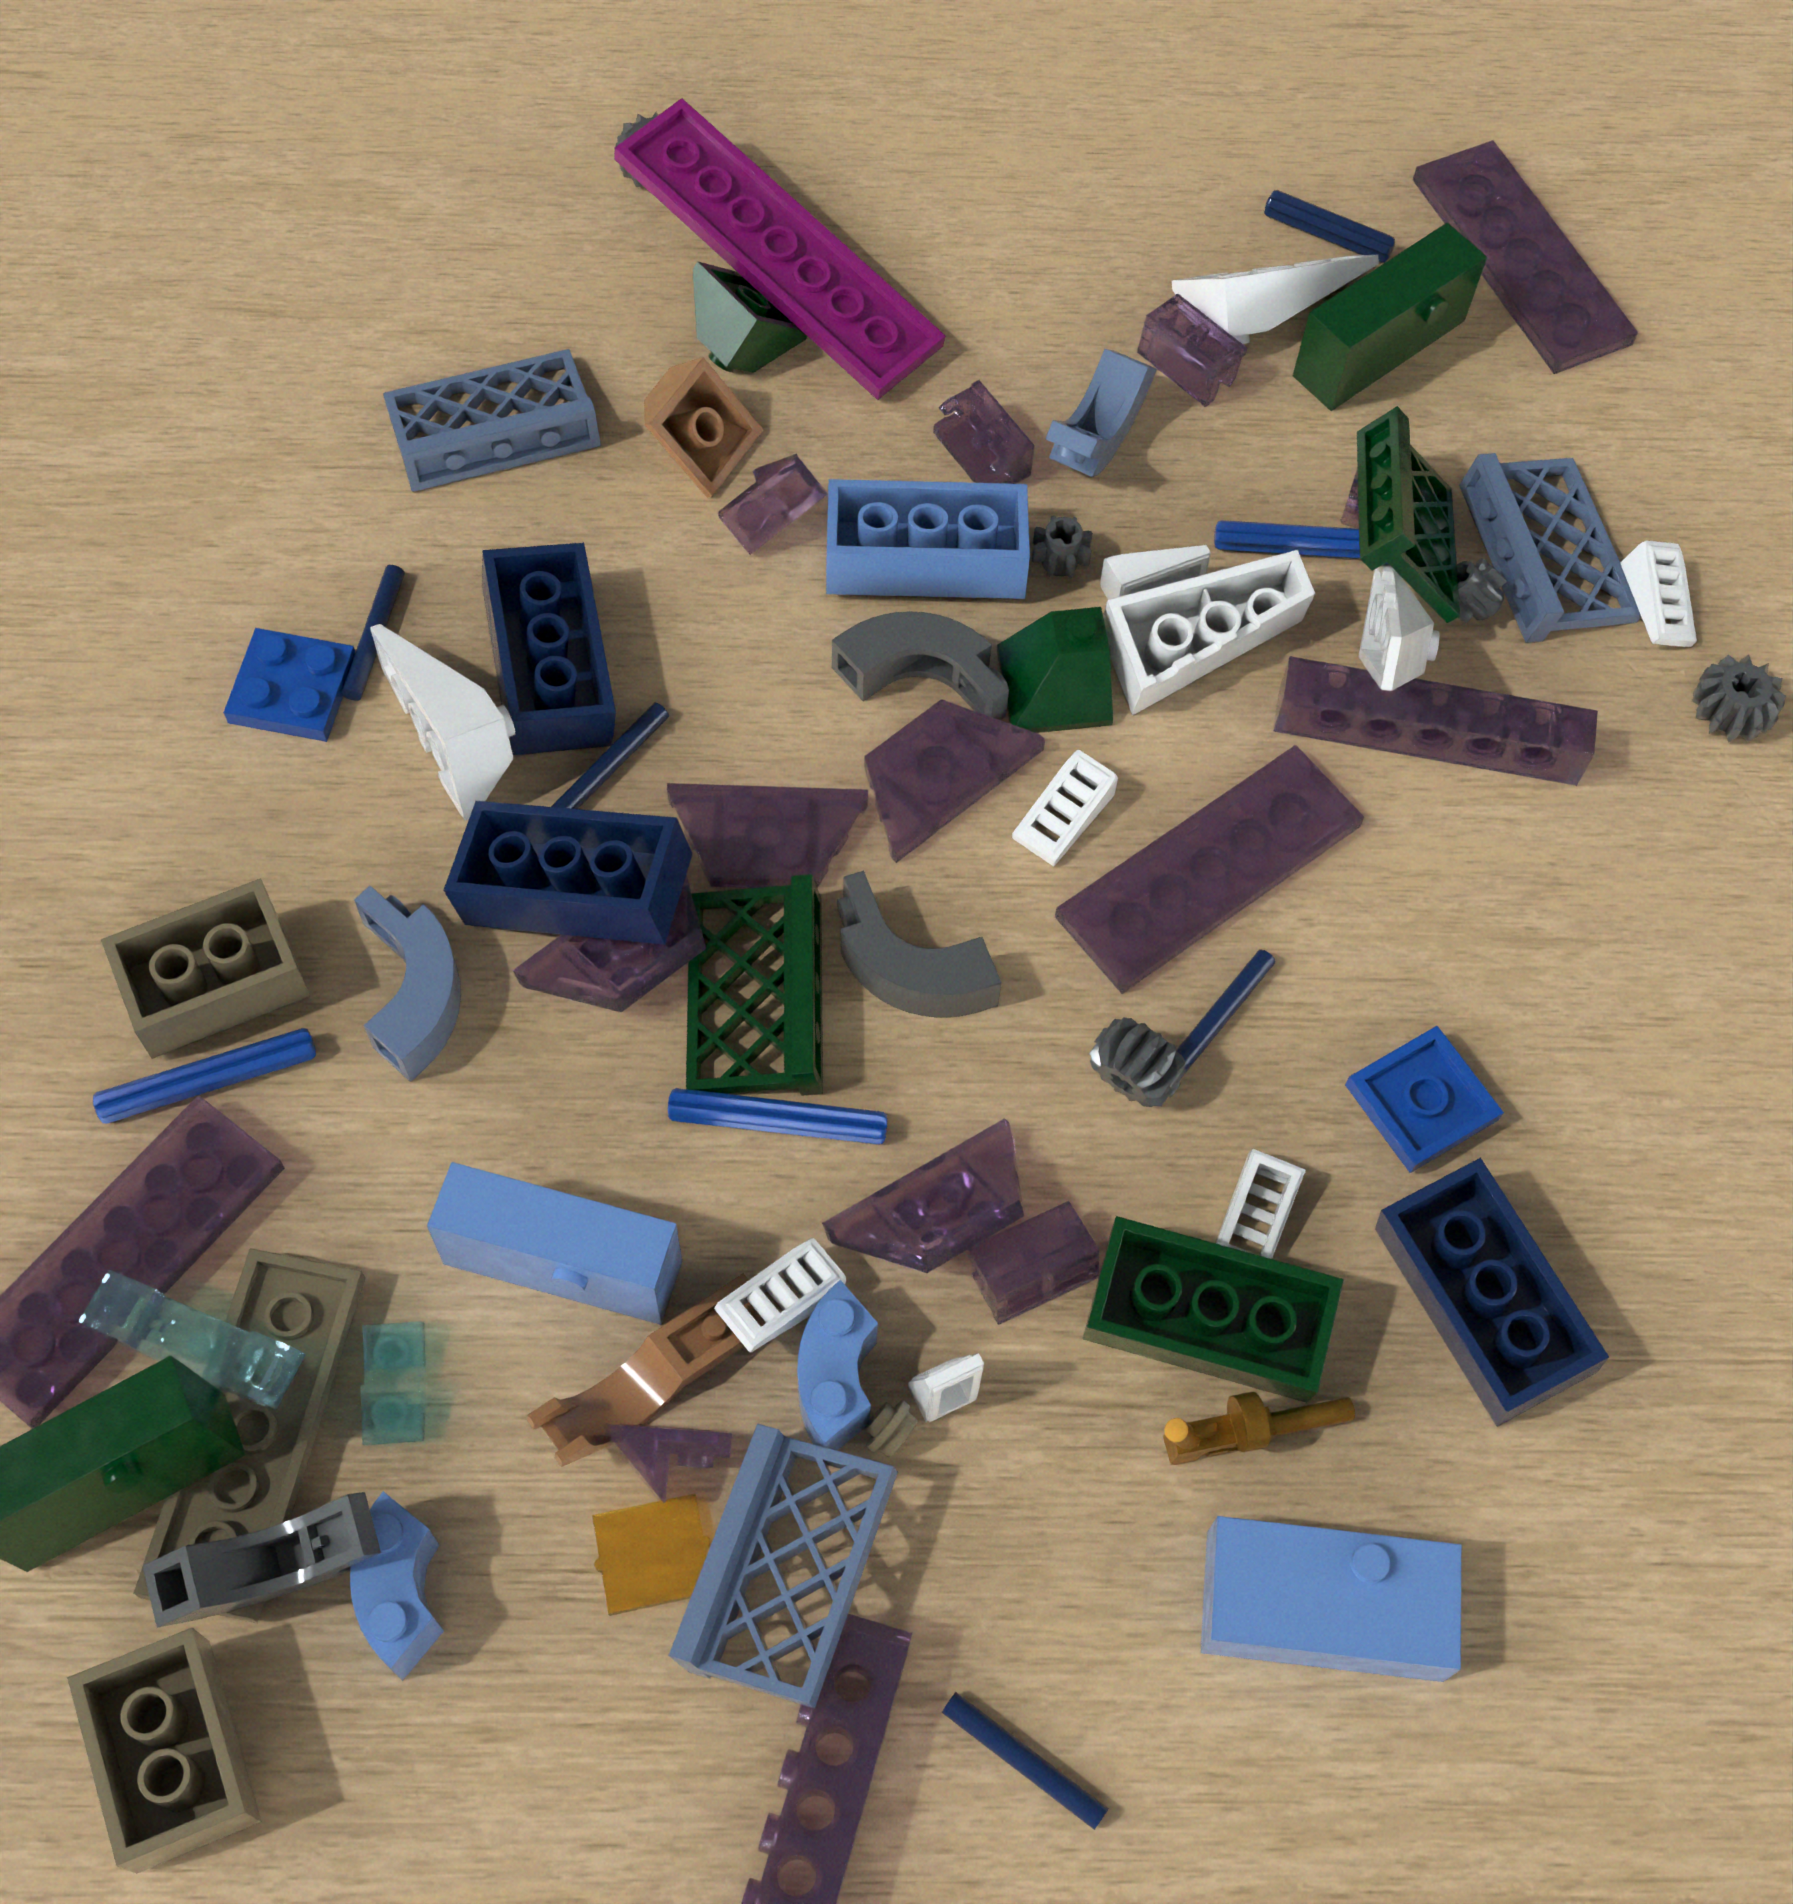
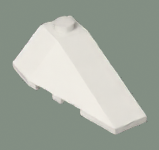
M1378 255L1344 256L1294 263V265L1255 268L1247 272L1203 275L1172 280V290L1202 338H1221L1222 346L1250 343L1249 334L1271 330L1377 266L1379 259Z
M1388 563L1374 570L1358 657L1379 688L1392 691L1425 673L1427 660L1434 661L1436 658L1440 633L1433 630L1434 622L1403 578Z
M377 624L370 627L383 672L406 714L410 713L419 734V741L425 752L432 751L441 771H438V777L464 821L468 820L475 801H485L514 759L509 737L515 735V728L508 710L504 705L496 707L484 688L383 625Z

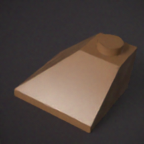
M704 357L670 367L644 399L646 428L707 498L712 497L764 430Z

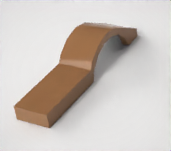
M744 1273L648 1335L641 1347L623 1365L590 1389L570 1398L560 1400L554 1397L527 1415V1421L533 1429L542 1427L558 1449L555 1452L554 1458L561 1467L609 1447L631 1434L675 1398L681 1389L745 1347L714 1309L720 1300L749 1281ZM750 1302L744 1305L760 1326L766 1324Z

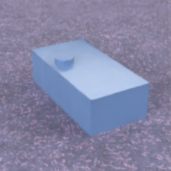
M829 479L826 594L1026 598L1030 561L1027 484Z
M454 1162L450 1164L427 1224V1228L444 1265L662 1325L683 1262L676 1223Z
M1217 1516L1207 1531L1201 1653L1444 1682L1461 1670L1462 1544Z

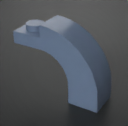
M1104 349L1091 383L1075 412L1066 421H1052L1045 438L1055 443L1049 458L1091 477L1097 476L1102 472L1128 434L1144 402L1157 369L1117 351Z
M369 886L354 899L362 922L405 961L406 972L403 983L394 998L363 1026L373 1049L411 1082L438 1056L453 1032L461 1002L459 973L444 929L434 914L424 904L411 915L403 903L395 896L389 895L385 899L373 887Z

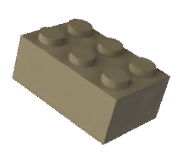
M261 878L101 939L134 1032L151 1059L310 997L275 908Z
M194 1628L179 1632L67 1677L117 1867L137 1874L262 1822L210 1641Z

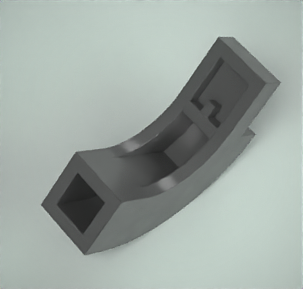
M894 612L862 621L832 639V669L862 701H865L897 680L909 677H926L943 682L955 690L989 727H992L1006 717L1009 689L1001 673L994 668L989 669L992 644L975 630L961 622L926 612Z
M864 870L843 877V898L837 899L838 912L844 928H841L840 952L854 977L871 994L902 1011L935 1018L966 1016L998 1006L1002 983L983 937L938 949L912 945L895 935L885 923Z
M361 1492L347 1494L306 1514L263 1530L229 1539L183 1546L142 1565L156 1627L158 1628L223 1614L302 1590L350 1571V1566L378 1555L381 1551L366 1494Z

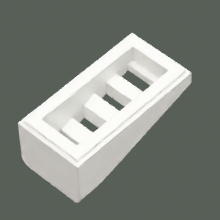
M1644 541L1620 563L1652 644L1691 647L1697 642L1685 563L1680 546L1675 543ZM1665 619H1670L1671 624H1667Z
M1207 545L1111 556L1103 561L1100 585L1105 596L1110 600L1201 576L1207 572L1211 552Z
M1076 750L1014 830L1012 839L1054 867L1113 798L1118 781L1117 775L1081 750ZM1065 792L1069 793L1084 803L1083 807H1079L1064 797L1063 794ZM1053 808L1071 820V823L1069 825L1049 811ZM1040 823L1060 838L1055 842L1035 829V827Z
M1252 1149L1248 1153L1216 1244L1248 1252L1229 1244L1232 1234L1263 1245L1259 1256L1272 1259L1306 1170ZM1255 1174L1283 1184L1282 1193L1280 1194L1252 1183ZM1248 1193L1276 1204L1275 1213L1272 1214L1245 1203ZM1240 1213L1270 1225L1267 1235L1237 1223Z
M811 1238L789 1251L720 1300L714 1309L751 1353L808 1318L831 1287L839 1280L844 1284L846 1283V1276L814 1238ZM788 1279L802 1298L799 1299L784 1281ZM766 1291L783 1310L781 1313L764 1294ZM750 1302L766 1324L760 1326L744 1305Z
M979 1353L950 1359L913 1377L909 1381V1391L925 1422L929 1421L930 1423L977 1399L984 1368V1362Z

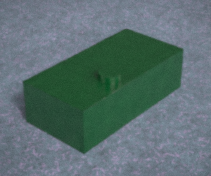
M1446 222L1309 312L1293 377L1330 411H1333L1465 321L1487 256Z
M1116 1216L1107 1243L1083 1340L1307 1403L1319 1390L1344 1279Z
M170 1355L1 1445L0 1559L29 1572L245 1456L246 1454L225 1394Z

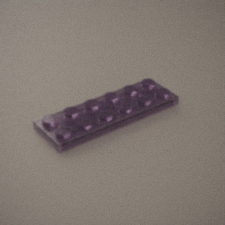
M1494 140L1416 167L1413 176L1414 183L1443 223L1448 222L1487 256L1481 275L1553 374L1633 345L1638 334L1637 330Z
M1294 745L1056 908L1055 918L1120 993L1123 994L1360 828L1364 816L1299 747Z
M198 1095L0 1295V1402L30 1428L33 1429L39 1426L285 1169L281 1160Z

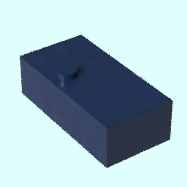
M584 542L482 550V590L501 705H504L508 710L515 728V735L509 737L512 754L523 755L611 746L614 737L616 710Z
M475 801L443 891L464 925L665 945L693 853L677 817Z
M1481 1157L1381 1210L1375 1227L1376 1232L1497 1427L1596 1374L1608 1360L1609 1356Z

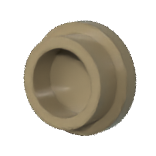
M901 1400L895 1407L885 1402L876 1411L864 1428L871 1435L866 1444L870 1451L874 1453L879 1449L887 1457H890L897 1451L918 1422L908 1412L910 1405L904 1400Z

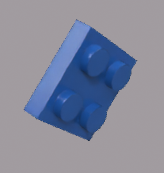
M255 628L223 712L229 724L327 742L343 699L341 692L355 655L354 646Z
M1438 1026L1433 1027L1352 1074L1345 1084L1409 1173H1412L1499 1121L1504 1113Z

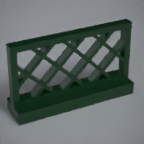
M1396 406L1357 431L1360 559L1372 571L1388 563L1446 623H1449L1460 617L1452 488L1410 444L1409 418Z
M813 875L791 876V885L691 893L689 897L686 1089L731 1094L798 1088L801 1096L823 1094L822 898ZM784 902V916L768 931L752 918L764 904ZM727 908L735 916L716 935L703 926V909ZM746 924L761 938L740 957L725 943ZM783 933H784V944H783L781 941L778 940V938H779ZM703 937H704L707 941H709L704 947H703ZM772 946L784 956V964L767 980L751 965ZM719 950L735 964L714 984L702 974V965ZM745 972L760 984L761 987L742 1006H739L724 992ZM783 981L784 993L777 988ZM702 985L708 990L703 996ZM771 994L784 1005V1014L769 1029H766L750 1014ZM719 999L734 1014L713 1034L701 1023L702 1014ZM745 1021L761 1037L740 1057L723 1041ZM783 1031L784 1043L777 1038ZM701 1034L707 1039V1041L702 1046ZM770 1044L784 1055V1073L760 1074L750 1064ZM717 1048L734 1062L720 1078L701 1079V1064ZM743 1071L748 1074L747 1076H739Z

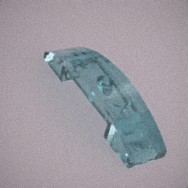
M110 1269L79 1320V1323L158 1362L171 1355L213 1386L275 1410L306 1354L298 1349L253 1330L250 1333L168 1298L157 1289Z

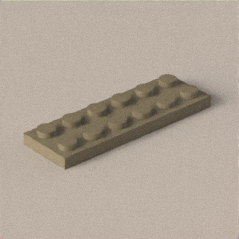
M252 1248L249 1249L205 1379L225 1394L246 1455L165 1498L143 1565L186 1545L229 1539L263 1530L290 1520L366 1279L362 1271ZM142 1567L133 1594L141 1599L150 1600ZM264 1602L219 1615L258 1624Z

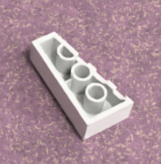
M1298 550L1108 600L1103 618L1110 647V658L1132 716L1301 622L1312 602L1315 591Z

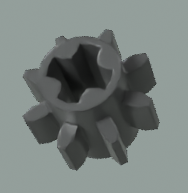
M1053 515L1046 529L1042 527L1034 529L1032 562H1042L1049 577L1054 575L1073 578L1078 564L1086 567L1090 564L1092 553L1090 546L1093 533L1092 531H1083L1076 517L1056 518Z
M1480 558L1476 565L1471 561H1463L1457 564L1460 617L1458 618L1464 623H1467L1472 616L1476 620L1488 619L1499 610L1504 601V593L1499 588L1507 582L1506 578L1483 558Z

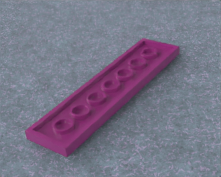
M683 98L615 147L614 160L877 400L943 347L946 336Z

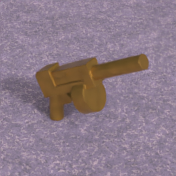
M1253 1391L1230 1396L1227 1401V1415L1192 1422H1185L1180 1418L1169 1420L1165 1425L1163 1439L1170 1464L1178 1465L1197 1461L1201 1455L1211 1457L1236 1451L1248 1452L1267 1448L1275 1436L1353 1421L1355 1419V1408L1352 1400L1346 1397L1270 1413L1269 1407H1265L1260 1396Z

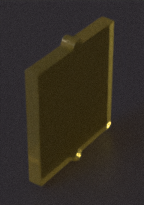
M696 1493L592 1515L599 1558L595 1560L594 1566L596 1571L602 1573L609 1616L691 1598L707 1556L706 1550L711 1546L710 1538L703 1536Z

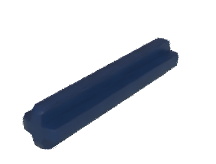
M1274 190L1266 202L1264 214L1267 217L1360 255H1378L1380 263H1385L1394 249L1395 238L1393 236L1282 191Z

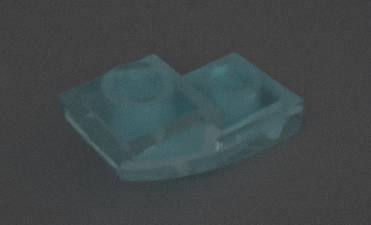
M425 1322L362 1325L364 1385H360L362 1444L376 1445L424 1441L426 1409Z

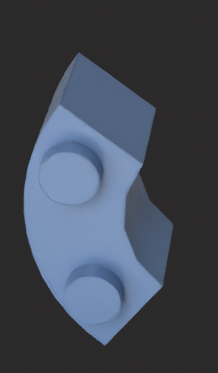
M841 1280L828 1290L810 1315L801 1338L797 1366L799 1407L808 1436L814 1445L836 1451L862 1431L870 1420L871 1404L860 1386L859 1371L862 1361L877 1344L878 1322Z
M383 1491L370 1509L381 1553L350 1566L351 1598L359 1626L369 1645L379 1658L403 1681L444 1632L429 1612L424 1592L427 1566L438 1549L439 1543L429 1528Z

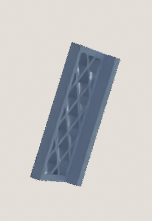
M570 349L383 393L412 492L601 446L595 408L591 398L587 397ZM562 368L566 371L557 382L541 377L546 372ZM508 381L518 383L510 393L495 389L499 383ZM531 388L547 393L539 403L524 398ZM461 392L471 394L463 405L448 400L453 394ZM560 398L570 401L555 405ZM485 399L500 404L492 414L477 410ZM415 403L424 405L416 416L398 410V407ZM513 409L518 410V411H521V412H524V413H520V414L508 416V415L512 412ZM437 411L453 415L444 426L429 421ZM466 421L476 423L460 428ZM419 432L429 435L413 439Z
M1496 453L1478 454L1459 487L1493 567L1507 580L1502 588L1525 643L1544 641L1550 631L1637 623L1641 618V614L1619 558L1574 459L1562 458L1500 463ZM1562 475L1569 490L1568 494L1547 483L1543 478L1545 476ZM1507 479H1514L1529 488L1530 490L1526 497L1511 490ZM1534 493L1559 506L1556 514L1553 515L1531 502L1530 500ZM1564 510L1583 521L1586 528L1585 533L1560 519ZM1522 513L1547 528L1543 536L1528 529ZM1552 531L1577 545L1572 554L1547 540ZM1582 549L1600 559L1604 568L1602 572L1577 558ZM1539 552L1564 567L1559 576L1545 568ZM1569 571L1594 585L1590 594L1564 580ZM1599 589L1617 598L1621 608L1613 609L1596 599L1595 596ZM1556 593L1581 606L1580 611L1564 613Z
M757 1424L668 1656L690 1673L711 1679V1676L815 1709L898 1474L895 1467L788 1438L779 1429ZM796 1457L817 1462L824 1479L794 1495L788 1478ZM828 1465L840 1468V1470L831 1474ZM859 1474L876 1478L870 1499L848 1510L837 1486ZM830 1491L841 1515L811 1531L800 1507ZM784 1492L786 1500L780 1502L782 1494ZM793 1512L803 1536L773 1552L767 1539L770 1526L774 1521ZM862 1519V1522L858 1530L855 1525V1522ZM847 1527L854 1541L848 1558L828 1568L817 1543ZM809 1548L820 1573L789 1589L779 1564ZM761 1551H763L765 1557L758 1560ZM771 1569L781 1595L751 1610L745 1597L750 1580ZM842 1576L837 1589L834 1580ZM826 1585L833 1600L829 1614L826 1618L807 1628L796 1602ZM787 1607L799 1633L768 1649L757 1623ZM741 1609L743 1616L736 1619L738 1612ZM749 1628L759 1655L738 1667L721 1663L720 1661L728 1639ZM821 1636L816 1648L812 1640ZM804 1645L810 1657L811 1665L801 1688L782 1682L774 1661ZM765 1667L769 1677L756 1674L755 1672Z

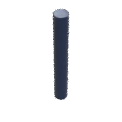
M387 565L385 567L341 692L347 699L359 701L365 690L377 655L370 627L377 624L387 627L405 575L404 570L396 565Z
M654 702L551 807L578 809L668 719L669 714L667 710L659 703Z
M1262 949L1256 952L1176 1049V1052L1181 1054L1186 1062L1184 1067L1186 1072L1274 966L1275 959L1270 953Z
M957 1692L954 1693L942 1711L946 1717L1095 1830L1109 1808Z

